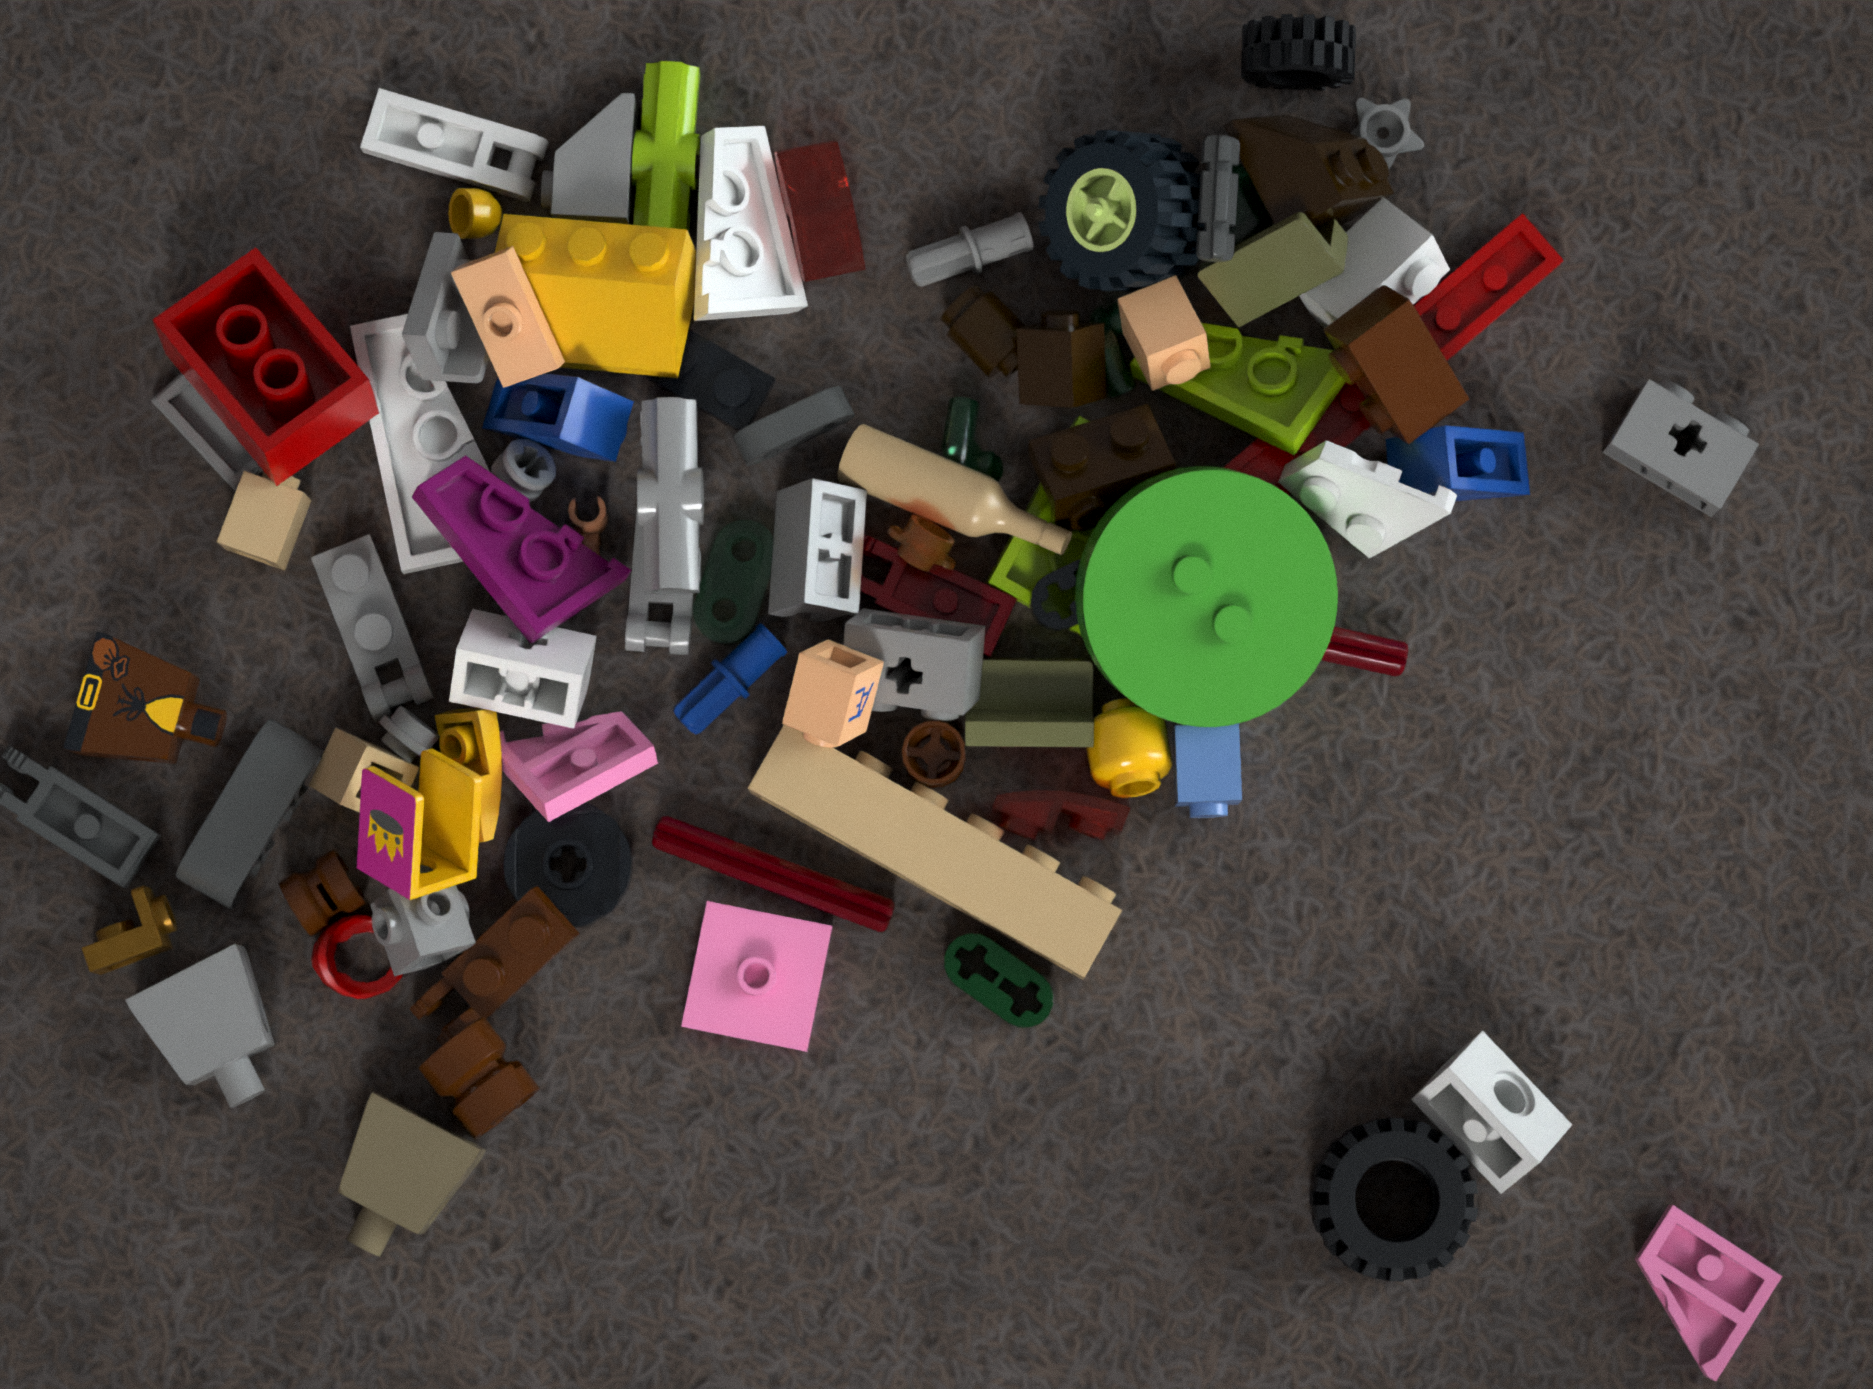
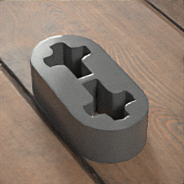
M835 386L753 422L734 434L733 439L746 466H753L849 422L854 418L855 414L843 388Z

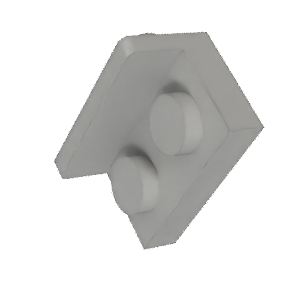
M434 232L405 321L402 337L422 380L479 383L484 378L489 356L451 275V272L456 267L473 261L468 259L458 233Z

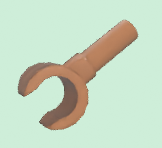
M597 496L600 509L599 515L593 521L583 522L577 518L578 505L576 498H574L570 502L568 509L572 526L577 533L584 537L582 544L600 556V533L605 530L609 517L605 503L600 496Z

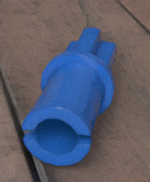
M760 623L756 626V630L721 662L714 659L711 662L714 669L674 706L673 712L675 716L690 732L695 735L700 734L739 696L746 700L750 696L747 689L781 656L784 657L788 653L779 640L763 624Z

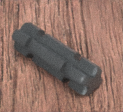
M1227 135L1207 136L1202 141L1201 163L1207 164V171L1200 172L1197 224H1204V230L1197 232L1196 255L1199 259L1207 262L1230 261L1234 256L1235 234H1229V227L1236 225L1238 174L1232 173V166H1239L1240 143L1238 139Z

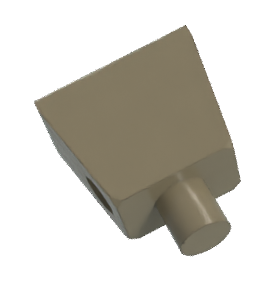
M372 1092L367 1101L338 1193L363 1206L346 1240L380 1257L397 1224L416 1234H424L480 1162L486 1149L388 1097Z

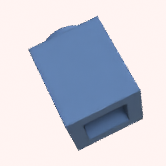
M1239 723L1220 727L1175 725L1172 730L1175 807L1189 806L1190 818L1228 816V805H1238L1242 801Z

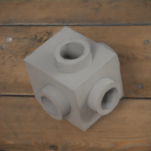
M420 869V873H426L425 869ZM456 885L412 900L405 898L392 889H388L370 904L373 912V931L378 942L385 947L394 976L449 964L476 943L469 924L470 912L467 900L458 891Z

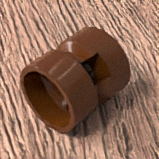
M484 1017L450 1039L418 1068L440 1097L453 1096L456 1099L452 1112L474 1140L493 1129L503 1121V1118L516 1108L518 1109L540 1089L519 1061H505L503 1055L507 1045Z

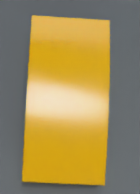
M468 708L434 715L438 735L440 736L439 746L441 753L482 777L479 843L493 840L498 821L502 786V752L497 712L481 708Z

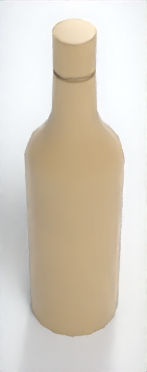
M865 424L859 425L854 431L843 452L838 468V481L850 487L867 490L868 495L968 537L977 538L993 533H1005L1036 545L1039 544V546L1063 555L1068 547L1072 535L1071 531L1050 522L1047 523V521L1016 507L1008 499L1000 484L992 477Z

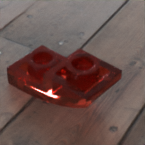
M832 140L775 151L781 196L786 215L790 217L801 279L806 282L866 270L853 200L838 142Z
M1050 790L1018 791L997 795L992 806V812L1003 816L999 827L1035 841L1038 831L1048 835L1052 834L1060 812L1072 817L1068 825L1070 829L1088 837L1104 841L1107 831L1118 836L1120 835L1131 809L1110 800L1086 794Z

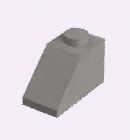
M621 93L555 151L554 171L543 170L541 182L542 208L551 209L552 218L631 224L634 187L632 186V153L638 121V104L635 94Z

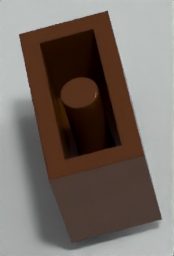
M1382 285L1323 329L1335 349L1328 355L1332 365L1345 382L1349 385L1356 383L1365 398L1359 404V408L1369 424L1381 435L1389 431L1409 445L1469 400V397L1410 299L1386 285Z

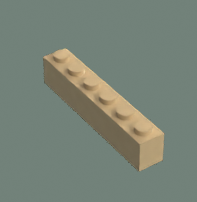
M783 725L748 787L751 794L1082 980L1085 978L1122 912L1121 909L1111 904L1116 896L1113 891L1085 876H1082L1078 885L1055 873L1060 862L1028 844L1021 854L1000 842L1004 834L1002 829L973 813L970 814L966 822L944 810L949 801L948 799L918 782H915L911 791L891 781L888 778L893 769L877 758L859 751L854 760L834 748L814 745L803 738V732Z

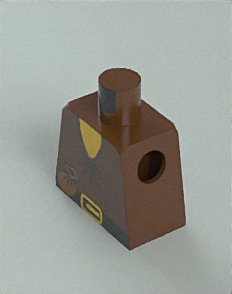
M97 631L63 749L88 757L176 764L183 739L212 747L219 745L226 725L227 711L194 702L200 683V678L108 634Z

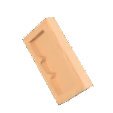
M513 246L462 264L451 272L503 388L556 370L565 362Z

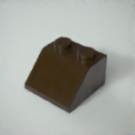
M1291 115L1233 119L1224 125L1227 134L1239 140V157L1274 225L1297 212H1302L1315 228L1334 218L1342 226L1371 209L1383 197L1387 199L1395 194L1387 180L1389 169L1384 157L1374 146L1369 145L1366 138Z

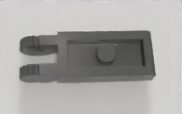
M8 745L1 756L7 761V765L22 774L30 775L40 783L29 800L25 802L14 795L12 789L0 782V805L18 815L16 820L119 886L128 889L162 835L52 766L48 769L18 749Z

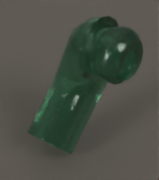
M953 397L949 399L941 445L942 454L951 461L990 476L999 482L1004 468L1000 456H996L991 450L983 452L974 439L980 404L974 399L967 397Z

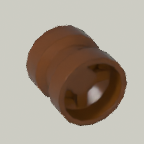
M937 720L923 722L913 727L905 737L902 747L904 767L910 778L915 782L931 789L946 787L955 782L963 772L966 762L964 741L959 732L948 723Z
M335 849L317 858L315 867L304 874L294 872L278 882L289 906L310 936L325 929L329 925L330 917L340 911L351 913L367 903L359 886L355 888L347 876L346 871L349 869ZM320 883L323 884L331 898H328Z

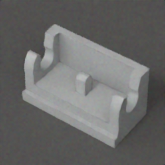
M812 478L777 491L768 614L787 617L806 612L811 613L810 621L814 622L828 621L844 615L853 616L859 614L867 490Z

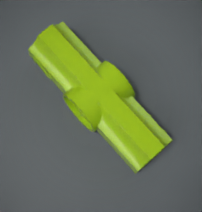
M675 61L646 63L643 79L641 130L635 131L632 153V186H636L633 225L687 229L689 232L691 190H696L698 179H695L696 155H700V135L696 134L700 84L699 67Z

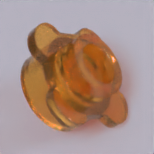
M912 515L903 530L894 525L889 527L887 533L901 543L897 553L914 567L927 572L931 570L934 564L941 565L949 570L954 569L956 562L948 556V553L955 540L940 526L921 516Z

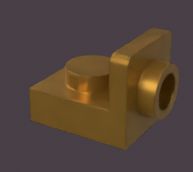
M144 885L131 889L142 926L135 928L132 920H126L95 932L98 942L82 947L90 972L102 975L173 949L168 934L177 931V923L165 895L155 898L153 889Z

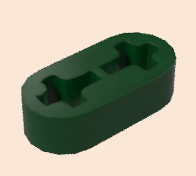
M967 933L957 937L948 946L944 955V968L949 980L1005 1022L1017 1028H1031L1041 1024L1049 1016L1053 1007V992L1050 984L1042 975L993 940L981 934ZM977 945H980L988 951L984 957V962L999 974L993 984L980 974L974 973L968 980L958 974L961 962L955 955L961 947L971 952ZM1004 978L1022 989L1029 982L1036 984L1040 988L1036 999L1043 1005L1041 1010L1037 1014L1026 1010L1020 1017L1014 1015L1010 1011L1014 1000L998 988Z

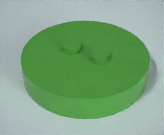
M1195 466L1167 471L1145 480L1121 496L1106 511L1089 536L1078 566L1075 586V605L1080 633L1087 651L1103 676L1115 689L1149 713L1167 721L1195 727H1220L1249 721L1264 715L1289 699L1304 685L1323 658L1335 626L1338 604L1337 577L1333 559L1322 533L1310 515L1294 499L1274 485L1243 472L1214 466Z

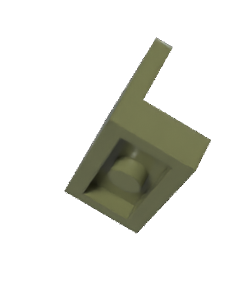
M1297 212L1234 246V256L1230 261L1218 263L1206 261L1200 264L1198 278L1235 324L1241 327L1343 273L1349 236L1335 218L1315 228L1304 213Z
M983 657L980 700L965 713V746L1093 747L1092 661L1087 658Z

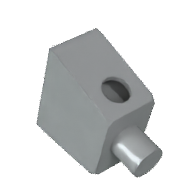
M233 944L125 999L131 1012L186 1085L195 1086L215 1076L230 1108L245 1103L265 1091L250 1057L274 1046L275 1043L251 962L244 946Z

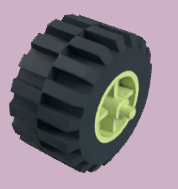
M1098 130L1095 135L1084 134L1074 140L1075 149L1063 148L1055 157L1060 165L1059 168L1048 169L1043 182L1048 184L1049 188L1047 195H1039L1038 209H1045V221L1038 222L1040 234L1050 238L1051 243L1045 248L1050 259L1063 261L1059 271L1068 279H1079V285L1088 289L1135 292L1175 275L1178 280L1186 276L1183 265L1195 266L1199 258L1196 255L1197 232L1204 230V224H1197L1200 174H1195L1194 172L1199 164L1195 156L1190 152H1181L1182 144L1172 138H1161L1160 134L1118 130Z

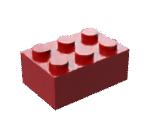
M256 247L152 319L165 354L276 486L379 414L369 378Z

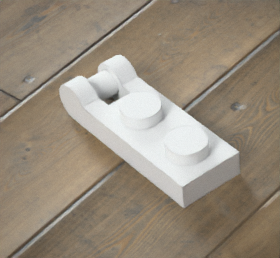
M379 88L360 148L363 153L495 191L501 195L521 201L530 202L536 184L531 180L536 160L543 161L549 142L545 138L527 131ZM496 147L512 152L507 171L490 166Z

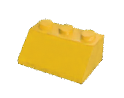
M503 214L495 252L511 246L514 247L565 360L560 366L561 368L678 378L695 300L696 249L687 229Z

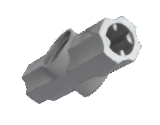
M660 397L642 401V412H640L642 469L637 471L639 526H643L645 594L662 596L700 593L701 550L699 548V525L704 524L703 470L698 468L697 402L693 399H683L680 397Z

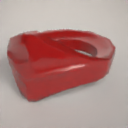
M352 915L337 919L324 929L313 946L311 955L313 969L325 985L340 995L355 999H368L390 991L403 976V974L394 976L392 968H390L387 974L379 980L367 983L354 981L347 974L337 972L334 960L337 944L347 942L355 934L374 933L372 917Z

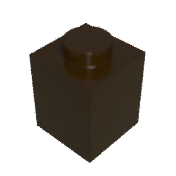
M1054 310L1042 312L1041 322L1016 329L1019 404L1074 408L1107 398L1104 322L1079 321L1078 311Z

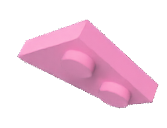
M622 711L591 716L587 720L576 722L574 729L550 723L542 724L543 736L506 742L504 731H500L502 771L548 822L658 764L654 745Z
M1668 1205L1635 1257V1261L1701 1372L1712 1381L1718 1380L1783 1277L1674 1205Z

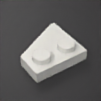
M1327 440L1285 464L1278 482L1369 559L1451 514L1457 498L1453 491L1440 485L1435 495L1432 496L1399 483L1402 470L1380 461L1363 459L1356 452Z

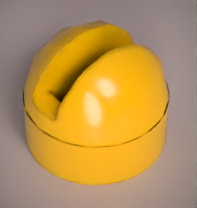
M457 189L449 203L448 215L451 230L453 233H458L460 239H480L494 233L502 220V208L499 202L490 192L483 189Z

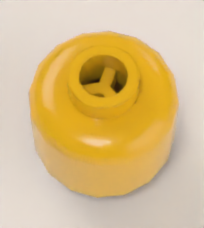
M1128 698L1106 703L1102 706V714L1093 718L1094 745L1093 747H1086L1093 780L1100 787L1110 789V793L1113 796L1120 798L1138 797L1155 791L1161 785L1160 780L1169 773L1173 765L1165 720L1137 706Z

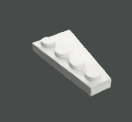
M408 314L350 326L358 367L370 380L379 414L370 419V425L399 563L403 574L463 562L412 499L417 486L465 455L489 471L446 381L421 379L402 337V331Z

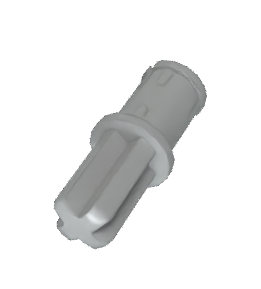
M1017 212L1011 217L973 230H969L966 225L959 227V235L909 251L906 255V262L914 283L917 286L923 287L972 270L975 275L981 274L982 266L1022 252L1033 251L1034 246L1028 224L1023 214Z

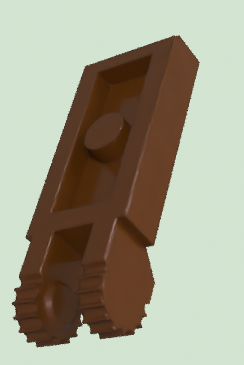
M536 886L529 890L483 933L472 947L465 950L442 972L444 977L410 1007V1010L418 1019H421L437 1010L443 1004V999L454 989L459 992L471 1007L459 1017L452 1019L441 1029V1034L436 1040L443 1046L477 1020L483 1017L485 1019L491 1017L580 933L542 890Z

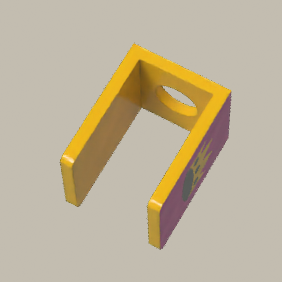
M433 748L421 752L418 791L375 766L364 768L361 779L357 869L409 900L476 879L483 787L482 777ZM420 865L428 866L433 871L420 873Z

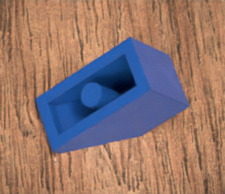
M544 373L503 388L499 377H497L482 428L517 439H529L542 446L576 456L616 462L620 446L626 437L627 423L634 401L579 377Z
M1444 425L1427 430L1409 445L1396 436L1385 439L1387 465L1402 470L1398 482L1434 496L1439 485L1453 491L1457 495L1455 501L1530 495L1524 432Z

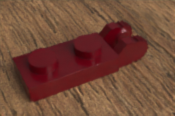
M864 534L863 556L869 559L876 558L892 565L883 585L867 579L861 574L860 595L875 601L876 607L887 612L986 626L983 656L991 658L1017 602L1016 598L902 545L900 549H897Z

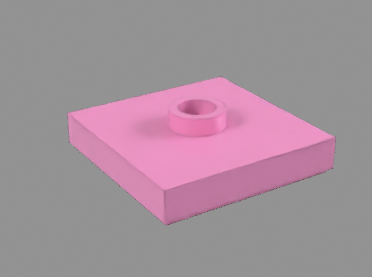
M707 901L681 1027L808 1052L833 926Z

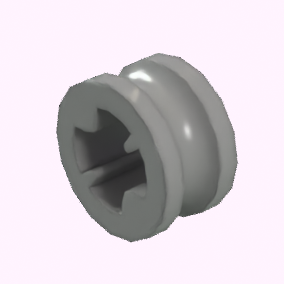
M516 439L510 442L504 452L495 459L491 466V473L530 499V503L536 500L543 489L552 483L556 476V466L551 455L540 444L529 439Z

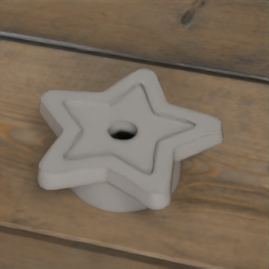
M1359 98L1356 101L1359 125L1350 134L1366 138L1369 145L1374 146L1382 154L1388 169L1392 166L1398 153L1417 151L1424 147V142L1410 129L1408 119L1411 102L1409 99L1404 98L1391 105H1376L1365 98ZM1385 127L1389 130V136L1386 139L1378 137L1377 131L1379 128Z

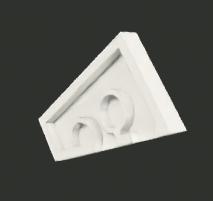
M765 126L714 128L702 135L700 142L694 321L797 312L807 307L808 304Z

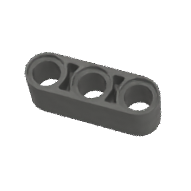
M269 719L252 741L186 851L177 869L176 878L230 910L235 909L243 898L238 895L240 889L250 873L256 876L276 843L271 840L273 834L283 818L289 821L308 790V787L303 784L315 764H319L325 749L274 719Z

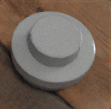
M399 706L391 717L384 714L379 721L387 730L381 740L410 763H412L417 755L421 756L422 751L432 748L440 738L432 728L402 706Z

